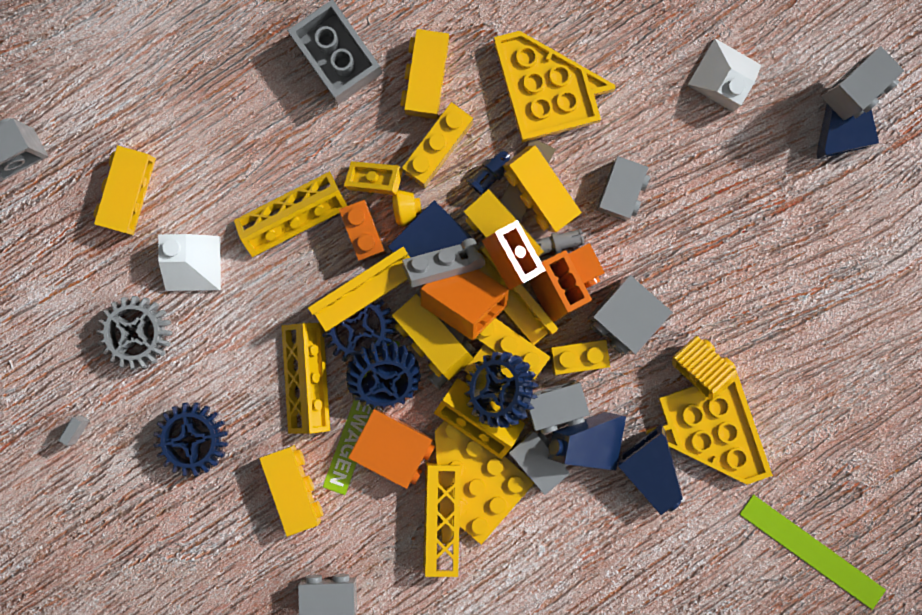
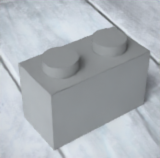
M617 156L613 162L596 211L624 221H628L631 216L636 217L641 205V201L637 200L640 190L645 191L650 180V176L646 175L649 167Z
M532 429L509 450V453L543 494L546 495L570 473L566 469L567 464L548 459L550 441L541 432L536 434Z
M335 574L333 578L322 579V575H308L298 585L299 615H356V578H349V574Z

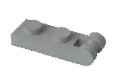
M469 238L459 245L403 259L402 267L412 288L478 270L486 262L483 255L478 253L479 247L476 240ZM468 256V259H461L462 257Z

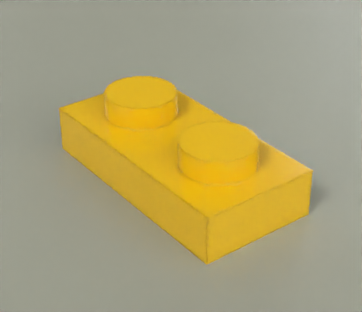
M351 161L344 186L351 191L396 195L403 170L397 165Z

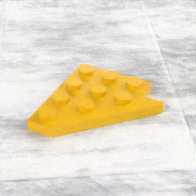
M521 31L493 38L522 142L600 123L601 117L595 96L614 92L616 89L615 84Z
M738 374L735 381L714 401L707 398L695 386L658 397L666 424L662 426L665 429L669 447L746 485L773 476ZM655 428L646 430V431H645V434L647 435L648 433H650V432H651L652 430H654Z
M443 421L435 430L437 464L461 466L459 528L461 527L482 545L533 486L534 482L507 457L504 456L500 459L461 431ZM454 471L438 472V483L446 490L454 482ZM454 488L449 492V494L453 497V499H454ZM447 496L440 501V513L444 517L453 510V502ZM453 517L448 521L452 526ZM445 523L441 527L442 542L444 544L453 536V530Z

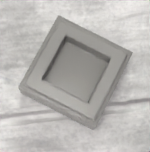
M82 415L72 417L59 437V442L66 446L76 444L90 420Z

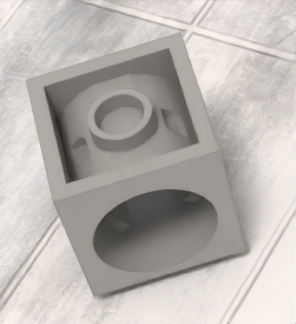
M629 275L620 280L587 319L592 322L589 327L600 336L607 335L612 340L610 345L621 355H636L673 312L634 277Z

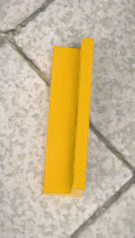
M329 171L235 219L234 223L241 242L250 255L254 257L339 214V209L346 207L347 204ZM327 183L330 184V187L322 191H317L319 187ZM304 197L302 201L294 204L296 199ZM280 209L277 214L269 216L272 211ZM256 221L253 226L244 230V225Z
M482 245L478 249V253L483 255L486 263L478 270L508 289L486 247ZM522 284L509 290L507 307L503 312L530 343L535 345L548 333L554 334L558 330V327Z
M401 247L308 307L309 311L317 317L325 332H328L407 281L408 278L402 267V260L410 258L405 248Z
M320 323L281 325L288 434H311L330 431L325 342L322 336L324 328ZM291 330H296L295 345L292 342ZM295 359L298 361L297 372L294 370L293 364ZM296 386L300 389L299 398L295 396ZM298 413L301 415L302 427H297Z
M425 463L423 573L425 577H458L460 465ZM454 471V482L445 490L438 483V472ZM438 487H439V489L443 492L439 497H438ZM453 488H454V499H453V497L449 494V492H450ZM445 496L453 502V510L446 517L438 511V503ZM439 516L442 521L437 525V518ZM452 517L453 526L448 522ZM446 523L453 530V537L443 545L437 538V531ZM437 543L442 547L438 552ZM453 544L451 553L448 548ZM444 552L452 558V570H436L437 559Z

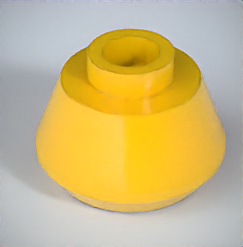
M398 190L396 195H392L396 224L404 227L412 223L417 218V214L422 213L420 198H415L414 193Z

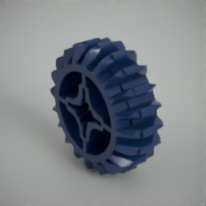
M381 299L376 305L374 302L362 309V312L360 311L355 319L348 318L340 323L349 331L346 346L338 336L337 326L332 328L330 332L322 334L324 338L332 337V341L326 344L327 348L334 345L337 346L333 352L334 356H338L343 351L342 361L347 362L350 355L353 356L354 353L361 354L360 351H356L354 348L359 340L365 336L377 340L376 346H380L383 340L387 344L393 342L392 339L386 338L387 333L395 334L396 330L388 329L387 324L395 323V319H386L385 317L392 312L390 308H386L383 311L380 309L385 303L384 300ZM371 310H374L380 319L381 333L369 326L368 320ZM358 320H362V326L372 334L359 332L360 336H355L356 330L347 322L354 324V322L358 323Z
M383 340L380 346H376L372 342L371 348L361 347V354H353V361L348 362V370L346 371L347 388L352 393L354 400L360 401L362 407L369 404L372 410L380 406L384 411L386 406L391 405L395 409L396 403L405 404V397L413 398V391L418 390V381L421 378L420 367L412 351H407L404 345L398 347L395 341H393L388 346Z
M493 352L492 356H483V362H475L477 370L468 371L472 379L465 382L470 386V390L464 393L467 397H471L470 401L466 404L470 408H474L471 414L479 417L481 423L488 424L494 428L499 426L500 428H508L510 425L519 424V418H528L525 410L534 409L530 401L531 399L538 398L533 393V389L539 386L531 381L536 376L534 372L529 371L531 365L523 362L522 357L512 355L510 352ZM508 368L513 377H506V375L502 374L501 369ZM489 402H495L496 405L500 406L501 411L496 412Z
M188 402L183 403L182 410L178 406L172 407L173 415L165 412L163 417L166 422H157V426L162 431H156L153 434L154 437L160 438L159 442L153 444L154 448H162V452H159L157 457L162 458L165 456L167 458L163 466L167 467L173 463V473H177L182 467L183 476H188L190 471H192L194 476H198L201 470L204 473L209 472L210 465L217 466L219 461L215 456L220 458L225 456V452L219 449V447H227L229 444L227 441L221 440V437L228 435V431L220 432L219 427L224 426L225 421L222 420L216 423L215 419L219 416V413L213 412L209 416L210 406L208 405L204 406L200 412V403L198 402L193 403L192 408ZM192 417L201 420L210 432L200 431L197 428L196 422H193ZM183 418L184 424L181 425V434L176 438H171L175 425ZM190 435H195V437H203L201 439L196 440V442H193L192 446L191 442L188 443L187 441H180ZM211 440L209 452L203 459L199 460L198 454L201 453V444ZM173 447L183 448L186 457H189L190 461L180 457Z

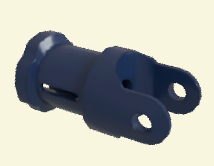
M502 151L495 158L485 160L479 172L472 179L468 178L466 182L479 195H482L496 180L502 179L504 175V167L502 165L510 160V155ZM488 175L487 179L481 184L480 182Z

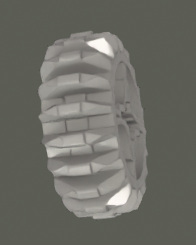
M132 296L131 301L127 297H122L121 305L118 302H112L113 311L109 309L103 311L104 315L108 317L107 320H98L99 324L104 325V329L96 331L98 335L104 336V339L98 341V345L107 346L102 353L104 355L113 353L110 357V362L116 363L119 361L121 368H126L128 364L132 370L137 369L138 365L142 368H147L148 360L152 364L157 363L158 358L156 354L160 356L166 354L161 346H170L171 342L164 340L165 336L173 334L172 331L165 330V326H169L171 321H162L167 312L165 310L157 312L159 304L153 302L150 305V299L146 297L141 301L139 296ZM133 310L143 312V315L137 317L133 322L122 318L126 313ZM151 322L154 327V338L148 334V327ZM116 327L121 332L119 342L116 339ZM131 328H137L136 333L138 337H132L134 333L131 331ZM136 343L145 345L148 348L138 355H131L126 352L128 348H132Z

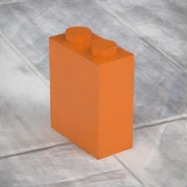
M566 250L542 261L541 264L545 271L529 279L545 313L553 322L575 312L592 301Z
M474 270L423 284L420 289L421 306L473 341L507 307L509 289L480 270Z
M375 408L348 458L407 489L410 483L415 485L423 471L418 467L422 459L428 461L435 446L431 444L433 437Z

